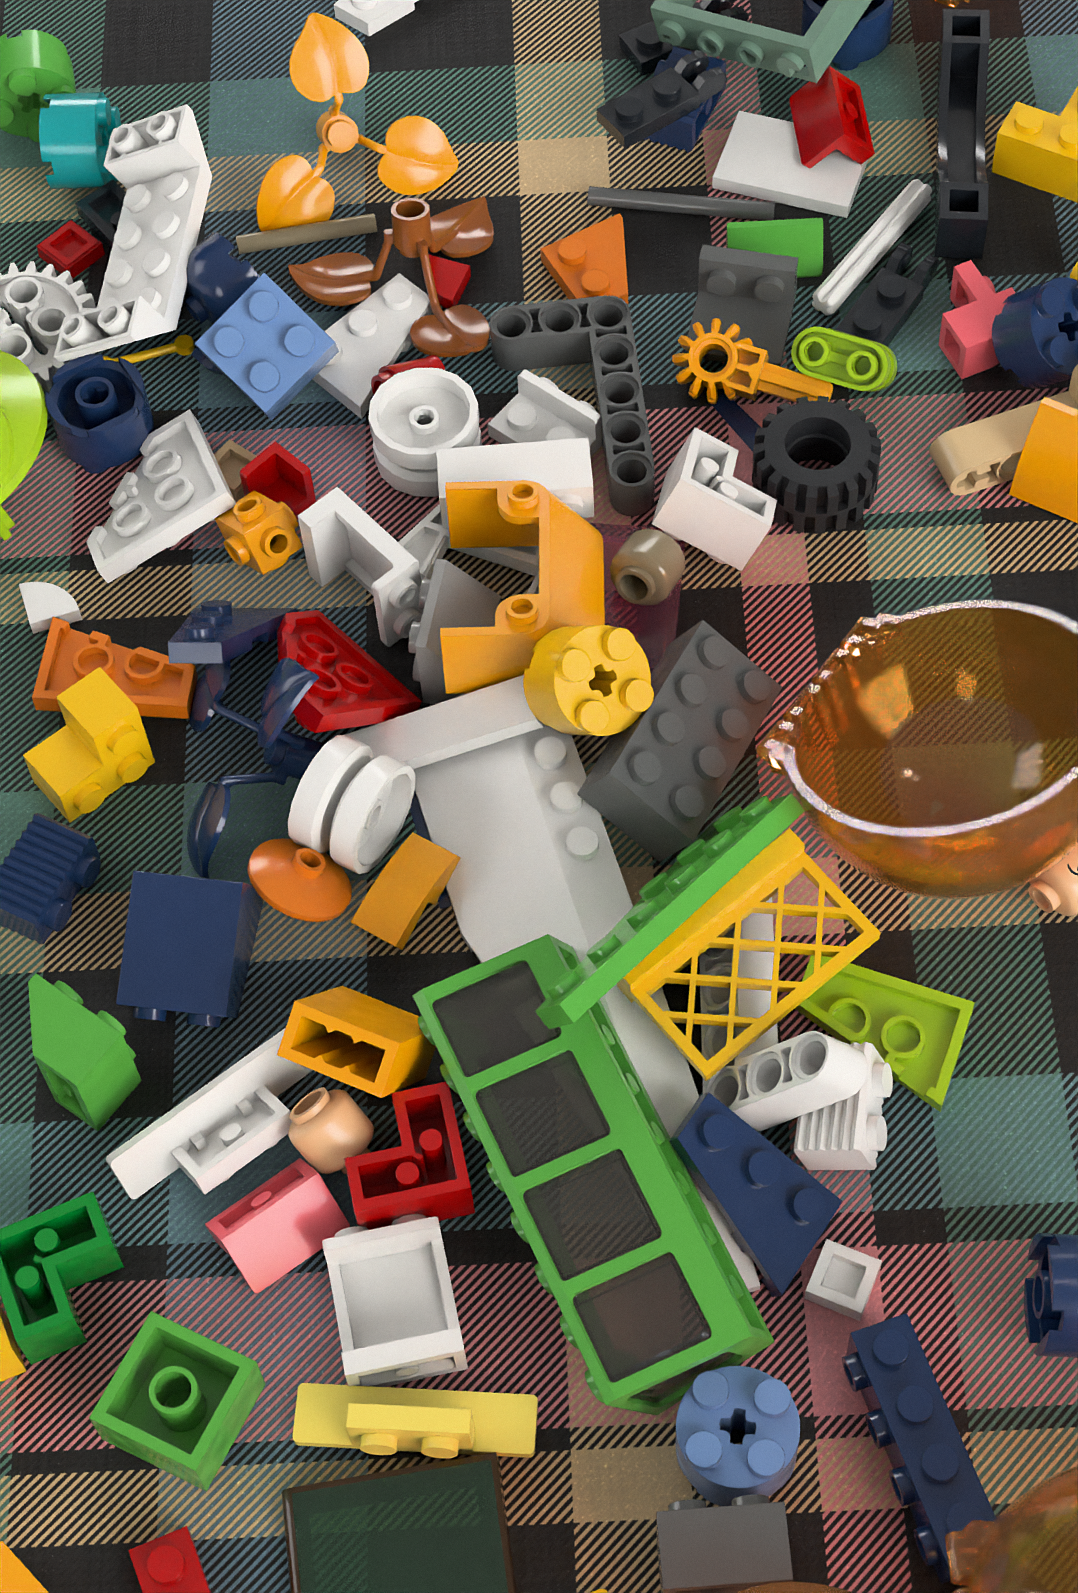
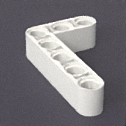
M772 897L766 902L772 903ZM750 914L742 921L740 939L774 941L773 914ZM735 927L723 937L734 938ZM708 948L699 956L700 974L731 977L733 950ZM740 950L738 977L772 980L774 953ZM700 986L701 1014L728 1016L730 988ZM737 989L735 1016L760 1018L770 1010L771 991ZM776 1023L709 1080L705 1081L703 1078V1094L711 1093L756 1131H763L856 1094L863 1086L867 1077V1058L861 1050L818 1031L805 1032L778 1043ZM701 1025L702 1055L707 1061L726 1046L727 1027ZM734 1027L733 1039L747 1028Z

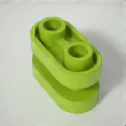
M824 327L807 328L797 335L792 345V360L800 372L807 376L854 390L869 392L883 390L892 383L897 373V360L889 347Z

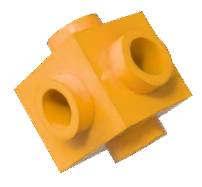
M255 490L237 501L233 508L215 518L225 539L223 542L224 547L234 562L239 566L246 564L262 575L283 566L292 554L303 547L295 531V528L298 527V521L292 510L284 502L280 501L277 503Z

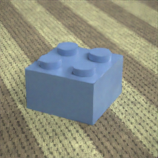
M265 273L195 343L199 350L271 421L339 352L335 341Z

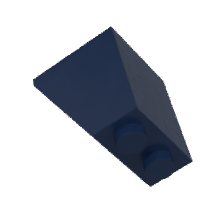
M133 870L116 1004L133 1006L132 1017L166 1021L167 1010L188 1013L186 1024L220 1027L221 1017L238 1018L264 900L258 895L252 885L242 882Z

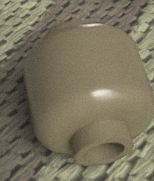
M653 529L637 530L626 539L615 554L610 565V578L618 593L625 600L645 606L657 605L670 595L681 579L686 567L685 556L679 544L671 536Z

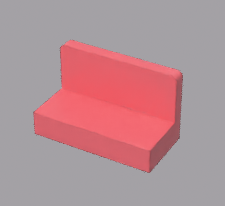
M299 1158L205 1223V1226L215 1242L231 1257L249 1288L254 1293H260L323 1248V1240L333 1238L338 1231L350 1227V1224L320 1174Z

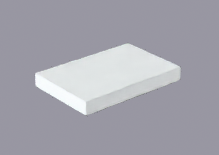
M739 111L714 172L712 188L847 218L868 160L860 165L835 149L815 166L808 168L801 163L793 122Z

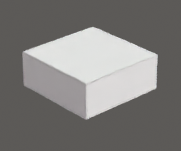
M826 1239L805 1290L804 1299L860 1321L881 1269L882 1260Z

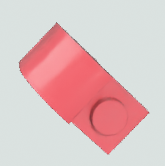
M972 260L954 266L950 300L956 309L943 313L938 344L961 380L990 369L999 363L993 347L992 324L995 315L1002 312L1006 304L1003 302L1008 296L1015 293L1012 287L996 293L990 278L982 276Z

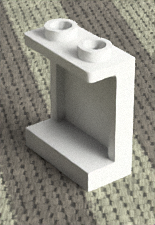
M336 487L298 515L309 575L322 587L344 570L353 576L373 595L380 639L386 646L390 647L399 639L409 637L413 621L421 622L423 610L419 608L421 577L418 560L342 490Z
M421 1214L405 1215L394 1220L390 1226L371 1230L363 1226L348 1227L338 1231L333 1238L322 1241L329 1271L343 1351L341 1355L348 1386L386 1387L468 1369L438 1217L426 1218Z

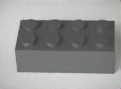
M704 620L669 644L651 673V686L654 692L651 706L642 712L631 726L612 736L577 793L578 796L659 862L694 842L782 689L781 685Z

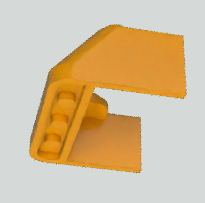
M534 481L446 482L445 492L451 548L539 546V594H518L503 600L495 612V627L440 628L446 694L471 693L524 675L525 668H530L531 660L535 653L531 652L534 646L544 635L552 630L567 626L605 625L603 537L594 526L544 486Z

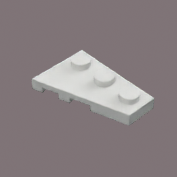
M400 273L325 330L335 341L339 352L312 380L362 419L370 408L369 400L373 396L371 387L372 377L378 374L381 367L394 364L401 352H407L412 344L410 337L412 324L420 317L432 314L428 295Z

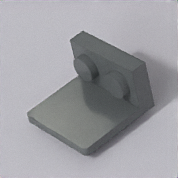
M702 244L699 257L698 295L688 337L693 341L697 339L693 330V324L696 322H700L705 334L711 333L712 320L719 318L722 323L723 335L732 324H737L740 327V334L735 342L744 338H750L754 347L768 351V363L781 367L796 299L798 257ZM712 350L703 359L727 363L728 356L720 350Z

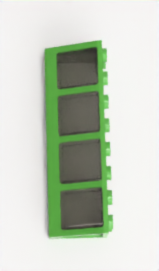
M547 934L423 988L412 995L421 1013V1016L418 1017V1024L425 1037L437 1047L444 1062L440 1065L442 1076L449 1087L459 1094L467 1110L463 1114L466 1127L472 1136L481 1142L490 1159L486 1164L489 1176L494 1184L502 1192L506 1193L514 1210L510 1214L514 1229L526 1243L530 1244L538 1261L535 1265V1273L539 1282L549 1294L555 1297L563 1314L559 1319L561 1329L568 1341L580 1350L588 1367V1370L585 1371V1378L590 1390L600 1402L605 1403L607 1406L657 1416L681 1401L699 1374L722 1367L737 1366L775 1341L684 1163L670 1144L669 1140L671 1138L600 999L574 1023L553 1029H548L535 1012L549 997V994L546 992L547 987L562 974L575 969L581 963L572 946Z

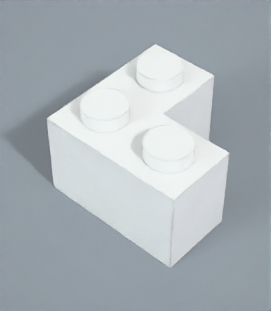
M694 427L666 472L652 524L673 539L683 540L706 552L714 561L729 564L742 571L772 526L777 500L733 477L739 450Z

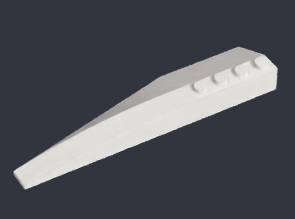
M544 725L542 728L413 769L415 772V793L431 842L461 857L446 884V889L461 936L470 951H474L481 963L547 934L572 946L580 962H582L587 956V951L604 938L633 908L601 815L577 795L587 777L572 735L561 733L550 726ZM521 962L500 972L502 973L500 975L496 974L497 976L490 978V981L498 991L528 971L530 967L527 962ZM537 981L507 1000L513 1011L514 1018L524 1033H528L536 1047L552 1041L561 1035L560 1027L548 1029L535 1012L546 1000ZM616 984L600 1001L671 1138L699 1098L687 1059L635 1001L631 1003ZM660 987L650 997L663 1011H670L663 989ZM566 1051L543 1061L587 1129L593 1132L597 1140L608 1136L610 1127L573 1053ZM615 1150L606 1154L605 1156L614 1170L620 1173L633 1193L634 1200L646 1219H650L661 1236L662 1231L622 1151ZM688 1171L749 1292L760 1290V1282L751 1256L748 1252L741 1251L731 1236L733 1229L716 1203L708 1201ZM669 1253L675 1261V1263L677 1264V1266L679 1267L674 1255L672 1253Z

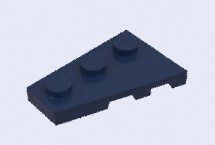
M212 600L202 602L201 608H195L169 640V663H224L252 650V642H269L277 638V629L284 615L297 612V608H232V602Z
M705 1093L695 1102L669 1142L708 1201L716 1203L733 1229L731 1236L742 1252L749 1253L764 1277L761 1281L771 1296H781L843 1201L711 1093Z

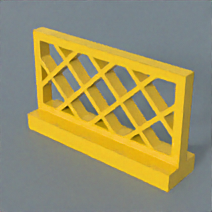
M790 828L765 847L617 983V987L631 1003L635 1001L705 1081L709 1080L880 938L881 932L804 852L805 844ZM803 872L819 889L818 906L783 904L785 886ZM778 892L777 903L766 902ZM826 897L835 907H824V898ZM752 913L775 914V941L740 939L742 921ZM783 915L816 917L815 944L781 942ZM823 918L848 920L861 935L847 946L822 945ZM735 927L734 938L723 937ZM708 948L732 949L731 977L697 974L698 957ZM739 951L774 953L772 980L738 977ZM780 953L813 955V974L804 982L778 980ZM821 956L833 957L820 968ZM691 963V974L679 973ZM665 983L690 985L687 1013L663 1011L650 996ZM696 985L730 988L728 1016L694 1013ZM737 989L771 991L770 1010L760 1018L735 1016ZM777 992H790L777 1003ZM674 1023L686 1024V1036ZM693 1024L727 1027L726 1046L708 1061L692 1044ZM734 1027L747 1028L733 1039Z

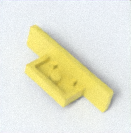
M302 1383L298 1386L292 1437L294 1443L298 1446L353 1448L374 1455H392L397 1451L421 1452L433 1458H454L458 1454L484 1455L496 1452L498 1456L530 1458L535 1454L538 1399L535 1395Z

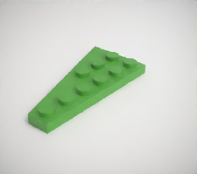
M790 793L772 801L767 796H763L744 810L740 806L734 807L716 822H713L693 844L683 850L677 856V861L666 872L659 874L645 884L639 891L642 898L604 938L587 951V956L575 969L562 974L547 987L546 992L549 994V997L535 1010L547 1028L561 1027L578 1020L804 813L805 810L794 795Z

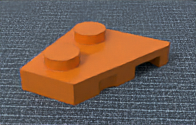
M620 213L540 248L541 262L568 299L616 296L628 304L623 217Z

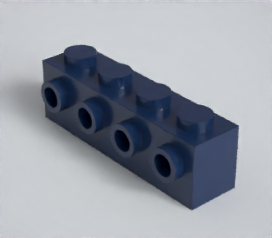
M905 1313L851 1332L846 1356L842 1357L843 1368L854 1392L861 1391L869 1410V1412L865 1413L866 1423L878 1449L884 1447L893 1469L889 1471V1476L895 1495L902 1507L909 1505L918 1527L914 1529V1537L923 1561L927 1566L934 1565L941 1584L996 1564L1001 1559L1007 1542L908 1314Z

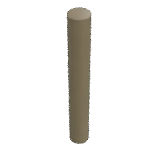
M371 213L237 235L236 241L239 254H246L377 232L375 214Z

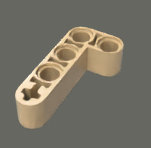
M1078 364L1073 370L1069 391L1048 397L1077 410ZM1042 400L951 429L934 440L929 449L930 456L951 493L960 496L1014 478L1024 444Z

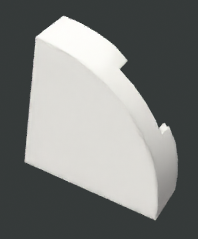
M46 582L19 584L33 634L50 629L52 617L69 623L83 620L76 601L64 589Z

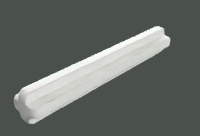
M915 179L904 188L813 293L812 306L816 311H821L825 315L835 313L931 201L930 194L932 193V188L929 184H923L919 179Z

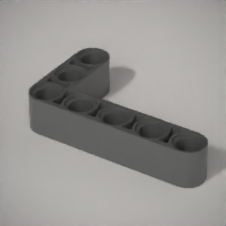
M597 296L513 305L500 308L494 312L490 318L491 349L493 360L500 368L507 371H520L524 369L590 363L597 412L601 416L602 449L612 507L618 513L625 516H638L650 510L654 504L655 497L654 460L628 304L616 296Z

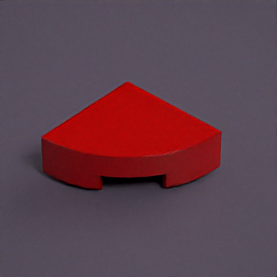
M429 255L439 305L446 309L456 306L471 278L470 265Z

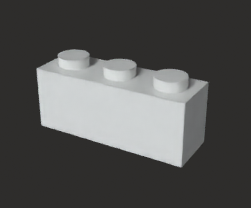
M589 437L436 449L439 501L443 529L449 528L445 492L446 482L534 481L544 486L582 518L594 517Z

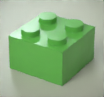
M151 1311L89 1419L102 1440L207 1492L266 1383L256 1361Z

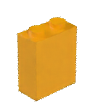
M340 986L294 1001L277 1055L383 1098L424 1079L436 1046L421 1031L418 1024L419 1016L345 986Z

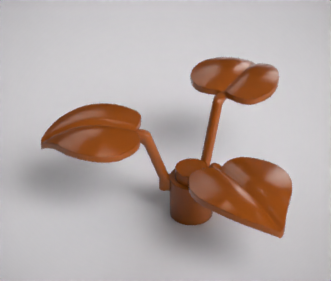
M484 196L430 217L429 204L422 199L404 198L395 202L391 207L392 229H385L383 231L384 242L375 267H373V263L367 257L353 252L330 254L304 264H288L291 279L307 297L324 305L345 306L363 301L370 296V282L380 279L391 246L394 244L401 255L409 258L420 257L430 306L434 314L420 317L412 324L410 337L414 347L427 355L458 357L468 355L470 352H479L489 343V324L480 311L469 305L462 304L450 307L445 311L441 309L428 255V249L432 253L441 250L446 256L463 258L479 254L491 246L494 240V227Z

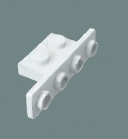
M285 1028L106 1157V1162L131 1199H137L179 1167L204 1194H207L220 1183L227 1181L235 1172L265 1150L276 1145L280 1139L288 1134L292 1123L289 1117L290 1110L277 1096L313 1070L277 1055Z

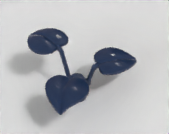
M283 658L274 669L261 701V714L263 717L260 724L225 707L220 699L230 679V660L224 663H207L205 673L201 676L196 686L189 718L191 728L194 731L203 732L209 725L215 711L217 714L258 734V745L265 748L264 763L271 765L272 772L224 775L217 784L208 782L203 789L192 812L187 831L189 858L195 871L202 878L210 879L208 864L228 817L231 801L230 787L239 784L268 782L284 785L287 776L301 780L312 759L326 744L282 729L313 683L319 679L317 674L307 670L296 660Z

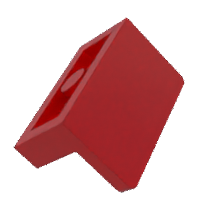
M829 65L817 83L809 81L790 97L789 103L801 163L804 166L812 168L835 149L860 165L875 154L860 86Z

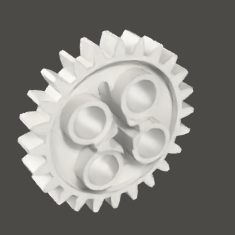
M30 261L25 272H19L16 264L10 263L8 274L2 275L0 273V306L5 307L11 313L15 323H11L8 313L0 307V350L21 360L30 369L40 385L49 393L53 385L52 377L59 368L71 361L59 362L54 358L64 317L94 309L96 305L92 294L86 293L84 283L81 280L73 283L68 270L57 276L53 264H49L40 273L37 272L35 262ZM31 336L33 337V340H34V343H35L36 348H37L39 351L41 350L45 355L40 354V353L33 347V344H32V342H31V340H30L29 337H31Z

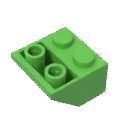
M35 973L28 981L33 1056L55 1101L99 1131L142 1081L133 1061L136 1054L126 1044L124 1039L126 1034L125 1028L113 1016L103 1010H100L95 1015L82 1006V998L70 986L59 980L52 985Z

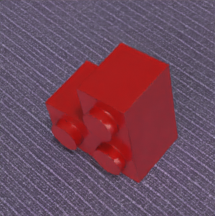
M446 1082L391 1093L402 1146L344 1158L358 1226L366 1227L369 1230L390 1226L397 1218L411 1214H421L426 1218L436 1216L439 1221L474 1214L475 1208L449 1085Z

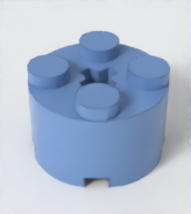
M727 1366L699 1374L680 1402L676 1416L675 1446L678 1465L688 1481L696 1488V1491L714 1504L732 1506L731 1501L740 1496L765 1495L769 1497L782 1488L791 1477L797 1458L800 1419L787 1385L761 1370L746 1366ZM732 1430L744 1431L742 1444L730 1443Z

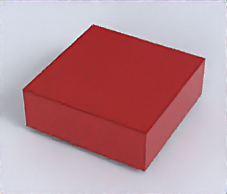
M73 220L68 221L36 246L41 259L48 264H53L54 269L59 273L68 270L72 279L105 254L102 243Z

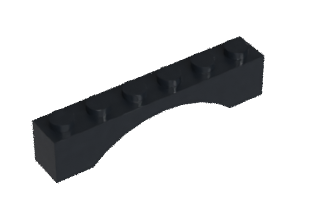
M943 9L938 49L934 257L983 258L988 225L989 183L987 181L985 163V118L990 10Z

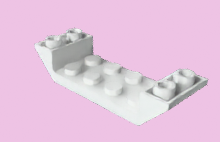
M187 104L168 111H161L153 116L130 124H123L112 131L103 166L127 188L123 200V207L97 308L64 317L54 358L59 362L170 332L177 328L188 282L186 268L189 255L197 244L212 180V174L193 110Z

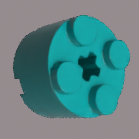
M103 92L45 94L43 100L50 107L40 108L39 141L42 162H51L54 175H45L48 185L52 189L100 188L111 180L118 181L103 166L112 131L121 126L118 106H110L109 98H106Z

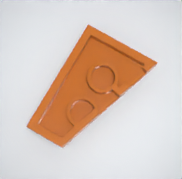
M52 617L32 695L36 710L61 712L56 696L98 667H101L137 706L140 716L190 718L193 695L198 680L194 664L169 663V656L141 646L132 650L112 643L108 635L94 630L88 635L71 629L69 622Z

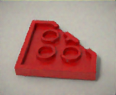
M319 610L291 612L284 615L277 629L278 663L283 658H290L319 676V679L313 683L292 712L300 726L314 733L382 723L418 710L422 701Z

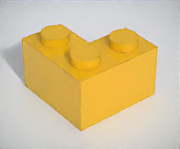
M1078 86L1060 116L1016 101L997 132L991 172L1078 203Z
M98 667L56 696L66 725L23 755L34 783L69 823L82 814L90 813L97 809L107 796L124 784L138 780L148 767L155 763L137 706L101 667Z

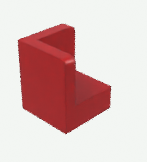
M276 441L240 470L239 474L244 496L255 490L277 503L282 501L292 510L297 520L300 513L316 502L309 467Z

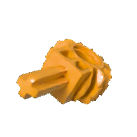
M719 318L712 320L711 333L705 334L700 322L693 324V330L697 339L693 341L683 335L678 339L681 347L689 353H677L672 356L674 365L687 367L676 375L678 383L686 384L693 381L688 392L693 399L700 396L706 387L709 404H716L718 389L724 388L726 397L729 400L735 399L736 395L755 401L758 391L795 403L796 398L806 396L809 401H817L818 396L829 397L828 402H830L833 392V384L768 363V351L754 347L750 338H744L735 342L740 334V327L737 324H732L723 335L722 323ZM712 350H720L728 356L726 366L716 373L707 372L701 367L703 357Z

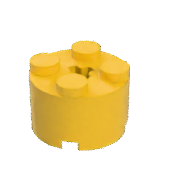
M609 625L567 626L552 630L536 643L531 651L535 653L531 660L530 668H525L524 694L533 715L544 725L569 735L608 736L619 733L631 726L653 702L654 692L651 686L648 660L643 649L635 640L634 635L624 628Z

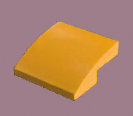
M1044 397L1024 444L1009 495L1075 523H1078V410Z

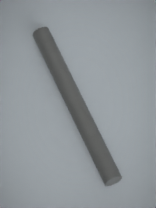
M589 186L587 204L592 206L761 221L774 220L775 202Z

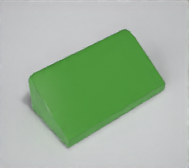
M823 218L727 223L726 248L798 257L797 278L819 277L823 273Z

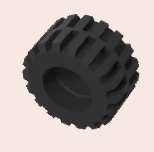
M807 396L796 398L795 405L791 406L787 402L777 407V415L769 413L763 419L762 428L757 429L753 449V487L777 500L774 521L781 526L788 522L793 524V531L802 533L804 528H813L814 534L825 533L827 527H833L835 531L846 528L847 520L855 523L862 518L863 509H870L874 502V493L877 492L881 440L877 438V429L874 423H866V414L859 408L854 411L849 410L848 402L839 399L837 403L828 402L829 397L818 396L817 401H809ZM806 460H821L835 467L813 470L802 467L797 463Z

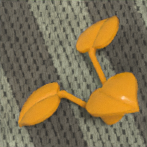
M310 13L290 55V78L296 90L307 99L324 102L334 96V102L328 111L319 117L316 124V133L322 143L318 146L319 155L315 168L312 170L310 164L302 156L292 154L277 160L266 172L259 188L256 203L257 223L261 232L323 222L330 219L334 210L335 194L332 186L325 179L319 177L325 169L327 155L330 150L336 153H344L351 150L357 143L377 153L384 154L379 161L377 175L380 181L389 189L404 195H417L432 191L448 181L458 169L459 161L444 132L438 125L427 118L412 115L395 121L386 132V146L366 138L362 134H358L355 122L340 111L343 103L342 93H355L366 85L369 75L368 56L361 42L344 25L323 14Z

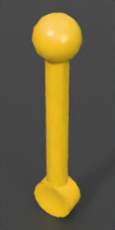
M180 335L175 339L174 343L124 355L119 358L125 359L130 363H136L175 352L185 356L194 351V342L191 336ZM103 356L104 360L119 362L118 357L112 359L111 357Z

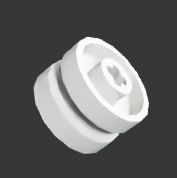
M414 368L397 373L379 386L370 401L368 419L373 438L375 462L381 477L395 490L412 496H439L436 449L482 446L477 399L471 386L456 374L439 368Z
M347 735L335 736L312 759L300 780L292 800L288 818L289 837L294 843L304 848L314 849L319 853H325L330 850V856L335 863L357 874L368 873L386 855L402 829L415 791L414 770L410 765L389 755H379L374 758V753L368 745Z

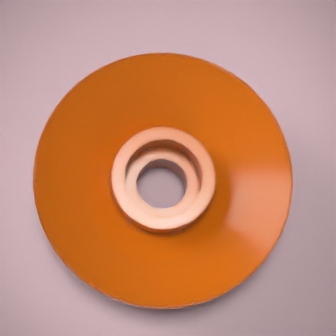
M280 838L268 840L257 846L248 861V876L258 895L271 907L292 918L308 922L329 921L344 913L351 901L352 886L346 872L326 852L319 853L314 849L304 848L294 843L292 839Z

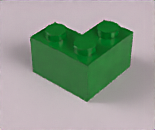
M93 1191L0 1229V1295L15 1340L31 1365L87 1342L69 1290L124 1268L107 1218Z

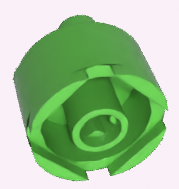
M21 30L22 36L7 39V34L0 36V129L13 135L29 137L34 142H40V108L50 107L43 100L44 95L76 93L72 61L63 42L46 32Z

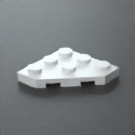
M190 409L148 434L139 449L144 457L135 473L126 472L109 501V504L114 509L104 527L95 526L86 541L97 571L107 583L133 571L139 564L165 548L176 545L183 537L206 523L214 521L216 517L236 505L200 423Z

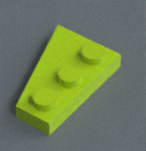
M813 955L810 956L802 982L813 974ZM821 956L820 968L832 957ZM849 963L799 1004L795 1010L841 1042L847 1044L868 1042L873 1044L884 1062L889 1063L893 1079L941 1112L975 1002Z

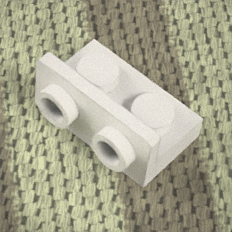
M524 369L517 376L519 393L488 423L489 436L501 444L589 437L591 458L602 446L600 414L589 403L582 400L577 401L559 390L551 380L545 377L539 378Z

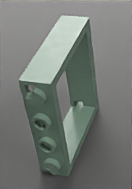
M655 0L650 10L659 40L695 51L701 50L711 57L718 56L743 63L752 68L758 67L784 74L790 78L796 77L817 83L872 0H828L804 36L693 8L697 0Z

